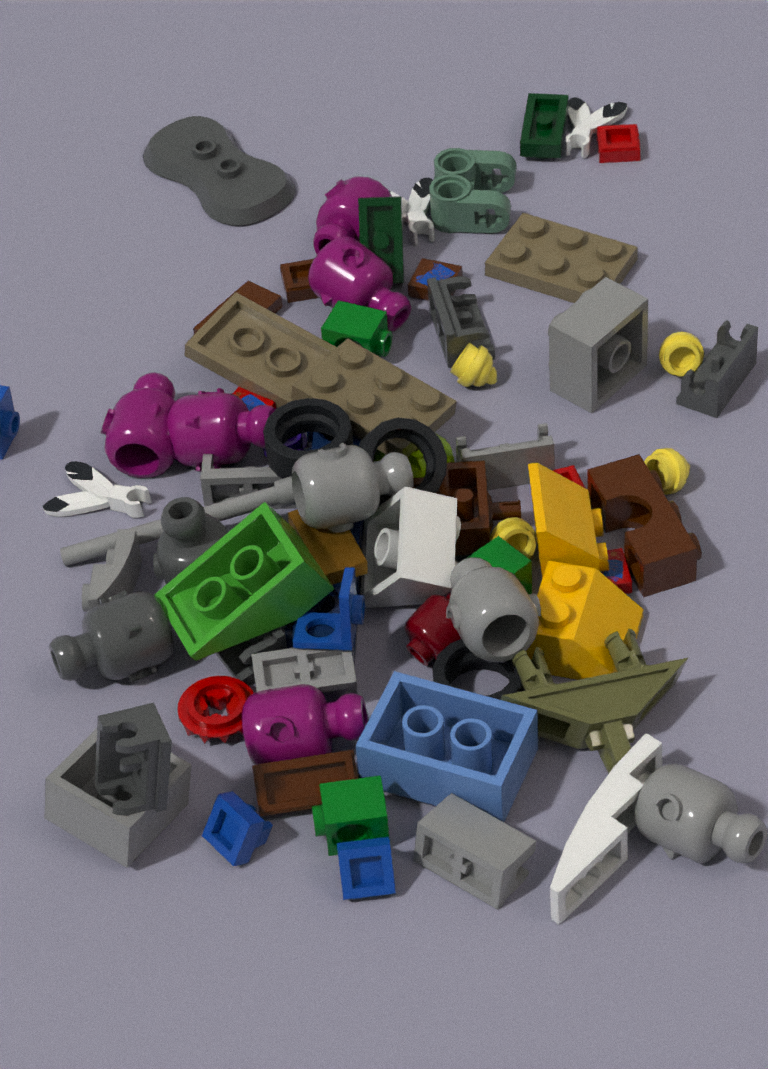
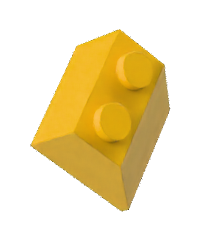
M539 463L528 464L542 578L548 560L596 568L600 572L609 571L606 542L596 543V537L604 536L601 509H591L588 490Z
M548 560L537 594L541 607V616H538L539 627L535 640L526 651L530 660L536 647H539L544 652V658L553 676L580 680L618 672L609 650L604 644L605 639L617 631L621 639L624 640L628 629H632L635 632L637 639L644 609L596 568Z

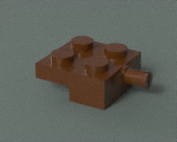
M485 460L447 463L446 476L439 490L435 493L457 498V516L461 521V529L455 545V556L472 555L490 542V531L494 525L493 521L512 517L521 518V501L492 502V498L487 491ZM424 477L413 478L414 489L422 483Z

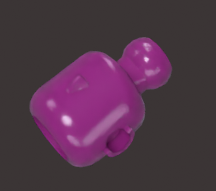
M355 176L345 181L342 179L337 181L336 185L325 194L327 200L318 212L316 219L317 231L313 239L315 252L318 254L326 244L344 236L351 237L360 242L358 198L392 197L389 190L379 181L370 177Z
M346 236L336 238L326 244L314 258L309 269L308 281L311 290L323 301L325 306L334 308L339 300L386 311L388 330L391 332L396 331L405 323L412 309L409 299L399 292L391 291L393 274L389 265L361 242Z
M153 372L141 376L134 384L133 390L123 395L115 404L113 410L108 409L101 428V434L106 435L105 452L110 463L118 471L131 477H156L167 471L175 460L167 426L170 407L175 402V388L171 380L163 374Z
M218 388L217 392L198 391V395L183 396L172 404L167 418V427L172 441L174 458L184 466L196 467L197 472H202L203 454H213L214 469L222 468V465L236 464L247 455L251 444L265 448L263 430L267 418L276 409L269 405H258L249 411L247 405L238 396L224 393V390Z
M308 684L262 690L253 693L247 698L242 710L245 745L254 765L331 753L334 738L343 737L349 741H358L369 721L367 707L362 696L348 693L342 695L335 702L327 703L322 691Z

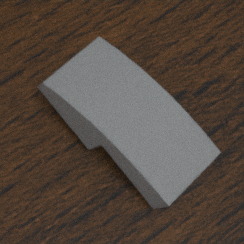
M117 529L115 549L107 550L106 564H93L90 584H83L82 587L83 612H87L89 609L100 605V598H107L124 590L127 591V594L133 592L142 563L136 529Z

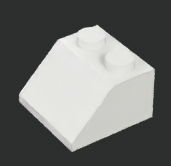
M405 486L381 504L370 518L364 520L362 553L367 560L368 573L361 575L360 595L365 596V608L423 604L432 595L444 596L452 590L450 578L453 569L458 564L455 561V545L461 529V521L457 516V498Z

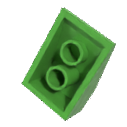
M263 502L155 594V597L160 602L188 654L197 661L296 621L334 590V587L296 530L266 502Z

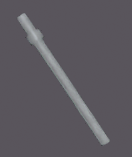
M292 476L274 481V486L204 506L205 512L223 521L251 513L263 502H266L270 507L280 504L281 508L295 505ZM161 519L128 528L136 529L139 545L158 540L163 532ZM117 532L60 548L64 565L68 566L106 555L108 549H115Z

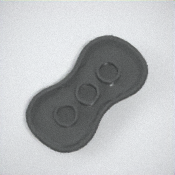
M191 116L177 120L154 134L144 149L143 160L151 172L187 186L197 195L204 211L212 219L223 224L246 226L263 221L284 209L295 196L294 183L282 169L275 164L257 159L240 151L231 134L220 123L208 117Z

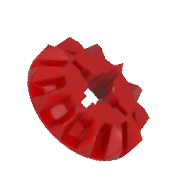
M212 676L201 679L189 686L180 697L177 709L179 722L183 724L188 736L199 735L204 744L211 738H220L226 743L229 735L234 733L243 735V705L254 692L245 682L229 676ZM208 705L217 710H222L226 707L227 716H221L218 713L210 716Z

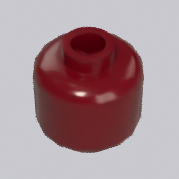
M450 593L446 597L435 594L427 598L404 624L406 635L410 640L406 648L417 661L425 666H428L432 661L435 663L438 654L450 643L461 639L456 628L453 626L451 618H446V608L449 603Z

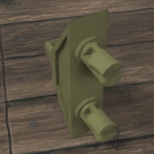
M628 629L624 640H622L616 631L605 639L604 644L609 650L618 672L554 684L541 648L536 647L531 660L525 649L517 653L512 662L517 669L525 691L502 695L500 700L536 709L538 736L577 749L589 747L590 751L597 750L608 774L631 749L630 743H633L635 739L633 730L675 685L688 659L683 658L647 665L636 640L635 632L632 629Z

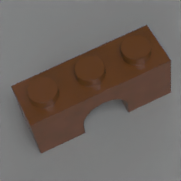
M640 454L587 469V490L589 492L591 509H601L605 533L622 528H634V530L625 532L624 556L630 576L643 598L695 582L697 560H700L702 557L699 541L693 532L688 533L682 524L677 504L674 501L667 500L663 493L658 473L655 470L648 469Z

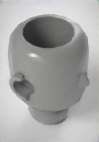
M341 443L336 448L320 449L316 452L305 454L292 467L293 495L302 521L312 528H327L337 533L350 530L354 526L353 523L370 518L379 507L380 496H393L405 486L413 488V473L409 459L406 455L398 452L389 453L380 461L373 462L369 453L363 448L356 445L346 446V444Z
M470 557L459 562L453 569L450 578L452 592L446 608V618H451L453 626L456 628L463 643L474 656L488 662H505L512 660L520 651L524 649L527 651L536 638L539 627L538 616H541V607L535 593L528 594L513 573L501 567H492L484 559Z
M681 764L663 765L650 774L643 784L636 801L635 822L639 832L653 843L662 846L671 860L681 855L696 863H704L712 860L723 849L726 856L737 863H749L754 861L761 853L767 838L766 826L760 818L748 813L737 814L738 806L735 794L729 787L714 778Z

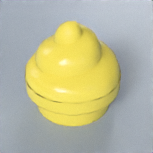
M681 331L672 333L664 339L660 345L659 359L662 367L668 373L675 376H684L688 370L692 369L695 372L704 359V350L696 336Z
M468 343L455 361L450 373L458 377L457 383L463 387H470L472 385L480 387L486 383L490 385L497 382V371L493 367L492 355L484 346L481 345L477 348L473 344Z
M672 448L657 449L644 461L649 470H655L658 473L664 495L680 491L689 477V463L684 456Z
M517 517L506 518L493 528L490 541L499 536L528 559L532 557L536 549V533L527 521Z

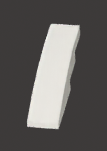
M647 733L607 775L585 806L565 844L550 886L551 920L558 925L628 860V833L636 826L635 805L639 792L650 774L662 766V743Z

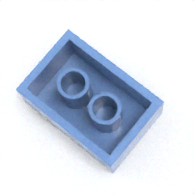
M394 671L356 744L359 778L381 775L383 791L437 806L452 793L500 821L505 822L538 750L537 710Z

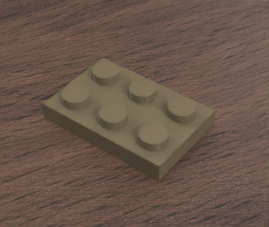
M522 213L485 261V276L575 303L586 290L592 289L605 277L621 284L637 261L638 247L538 216Z
M235 292L185 343L184 356L241 388L275 401L276 407L279 408L294 401L291 399L292 385L337 347Z
M348 338L292 385L291 399L293 400L306 398L324 399L339 405L349 415L352 434L361 440L381 422L398 417L415 419L430 427L435 433L455 415L457 403L456 400ZM393 438L383 442L377 449L386 455L398 452L408 457L417 447L405 439Z

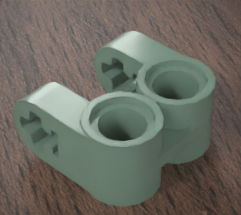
M449 148L438 153L434 159V180L429 186L431 221L434 224V228L444 233H498L504 230L509 224L511 202L502 192L510 190L514 185L517 170L516 160L506 152ZM494 169H500L502 175H496ZM488 209L495 210L496 215L489 214Z

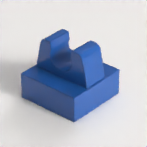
M231 791L217 795L202 837L231 865L238 866L249 863L254 849L267 842L273 824L270 821H264L255 812L256 808L254 806L246 804L238 795Z
M389 837L337 843L343 900L396 894Z

